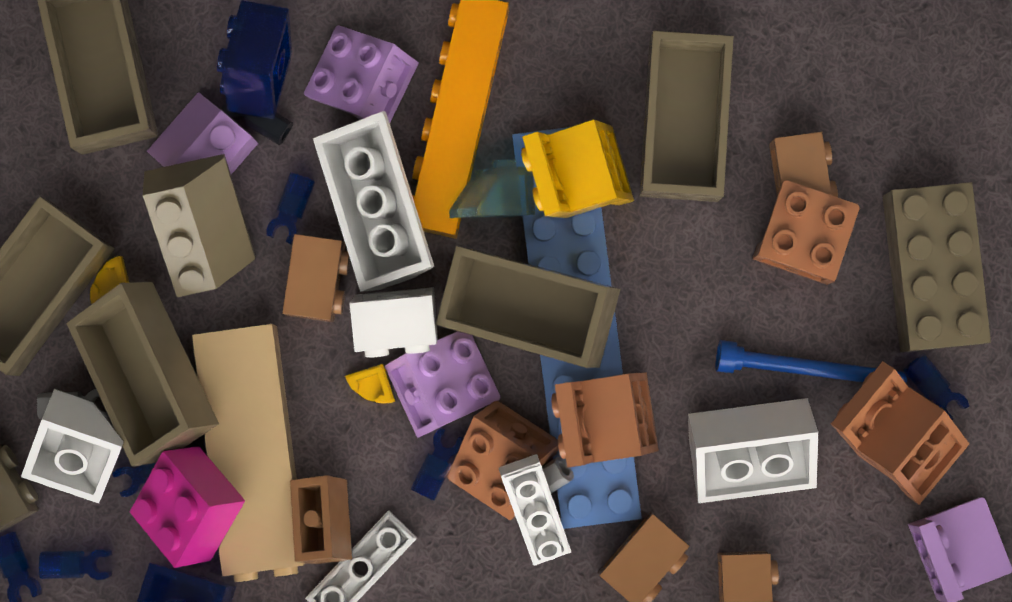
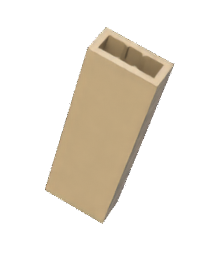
M267 324L194 334L192 339L197 378L219 422V425L204 434L207 456L245 500L219 546L222 577L234 575V582H243L258 579L259 571L274 570V577L297 574L298 566H303L306 563L295 562L290 480H295L297 477L277 326Z

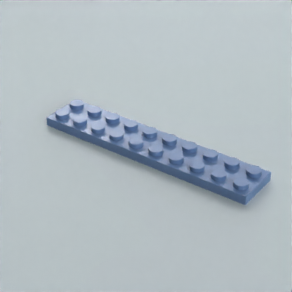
M570 127L542 130L538 132L549 135ZM534 132L512 134L528 264L612 287L601 207L569 218L545 216L544 210L539 211L534 201L532 190L537 186L533 172L527 171L521 155V149L525 148L522 136ZM615 312L600 368H585L540 355L550 435L556 439L562 434L560 418L555 417L552 409L551 398L552 394L556 393L555 384L623 375ZM559 449L553 459L561 457ZM634 457L570 467L574 474V479L557 490L563 529L642 519Z

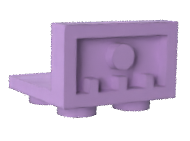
M338 25L331 35L304 91V95L312 100L350 113L360 120L385 111L390 123L419 62L393 43Z
M457 331L437 340V344L429 345L430 351L405 353L384 366L417 438L488 406L494 401L500 400V394L472 335Z
M978 497L908 524L936 599L941 602L960 601L964 599L963 591L1012 573V566L985 498Z

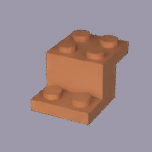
M883 361L875 371L865 378L862 387L848 403L840 408L837 417L831 423L859 457L893 480L905 495L918 505L921 504L969 445V442L945 410L908 387L897 371Z
M647 372L555 384L556 393L552 394L551 402L555 417L560 418L562 434L558 436V449L561 458L566 459L567 468L594 462L642 456L659 451Z

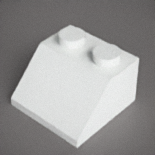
M434 287L358 294L349 303L354 351H364L365 357L389 355V349L405 347V353L408 354L430 351L429 345L437 344Z
M54 389L21 477L99 503L122 448L123 440L93 402Z

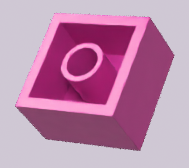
M200 447L167 450L161 453L130 513L173 567L177 568L211 561L245 500Z

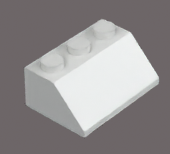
M808 398L688 414L689 443L698 503L817 488L818 430Z

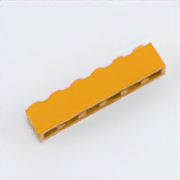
M460 0L459 4L453 3L451 6L448 26L454 27L451 42L444 41L442 45L439 64L445 65L442 80L435 79L432 87L430 102L436 103L433 119L428 117L425 119L421 141L427 142L424 157L417 156L412 179L418 180L415 195L412 196L424 232L457 239L508 19V2L498 0Z

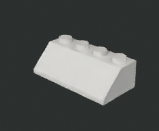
M385 111L379 112L313 138L360 292L381 290L415 278L433 268L434 263L387 113Z

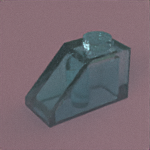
M514 159L492 161V168L475 171L450 208V218H509L535 215V201L532 192L534 188L533 172H528L526 167H516V160Z

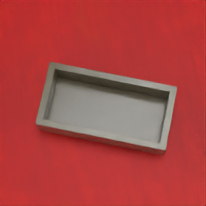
M37 0L70 148L84 155L159 137L128 0Z
M665 31L652 32L649 41L639 197L719 202L723 198L734 36Z
M972 182L891 190L883 195L900 353L991 343Z
M40 196L0 248V371L5 375L20 376L115 249L53 202Z
M456 246L436 325L581 367L600 368L621 289L479 250Z
M153 282L120 283L66 323L113 427L123 440L122 446L132 467L157 463L163 451L183 449L219 425Z

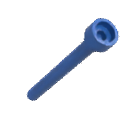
M720 340L718 343L715 370L724 373H733L734 370L741 371L742 367L856 382H864L865 378L877 369L744 351V347L737 346V342ZM897 371V373L901 376V378H902V379L904 380V382L906 383V382H907V376H906V374H905L904 372Z

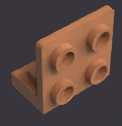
M785 180L781 184L763 240L757 244L752 259L826 285L833 283L837 278L860 207L858 204Z
M494 401L473 416L447 477L451 482L508 520H512L516 516L498 468L535 454L538 455L540 464L543 466L556 455L558 439L499 401Z

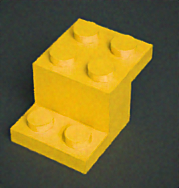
M591 120L549 135L537 131L522 136L525 148L521 149L522 160L527 171L533 172L537 186L532 190L534 201L539 211L544 210L545 216L569 218L610 204L619 206L634 201L613 126L597 120Z

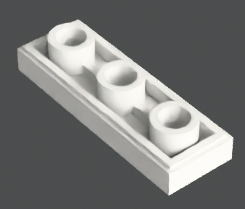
M535 454L499 467L502 481L533 565L571 553L538 455Z
M388 510L352 548V560L340 561L305 599L308 602H357L418 537ZM363 561L367 564L368 572L366 575H358L355 572L354 565L356 562Z

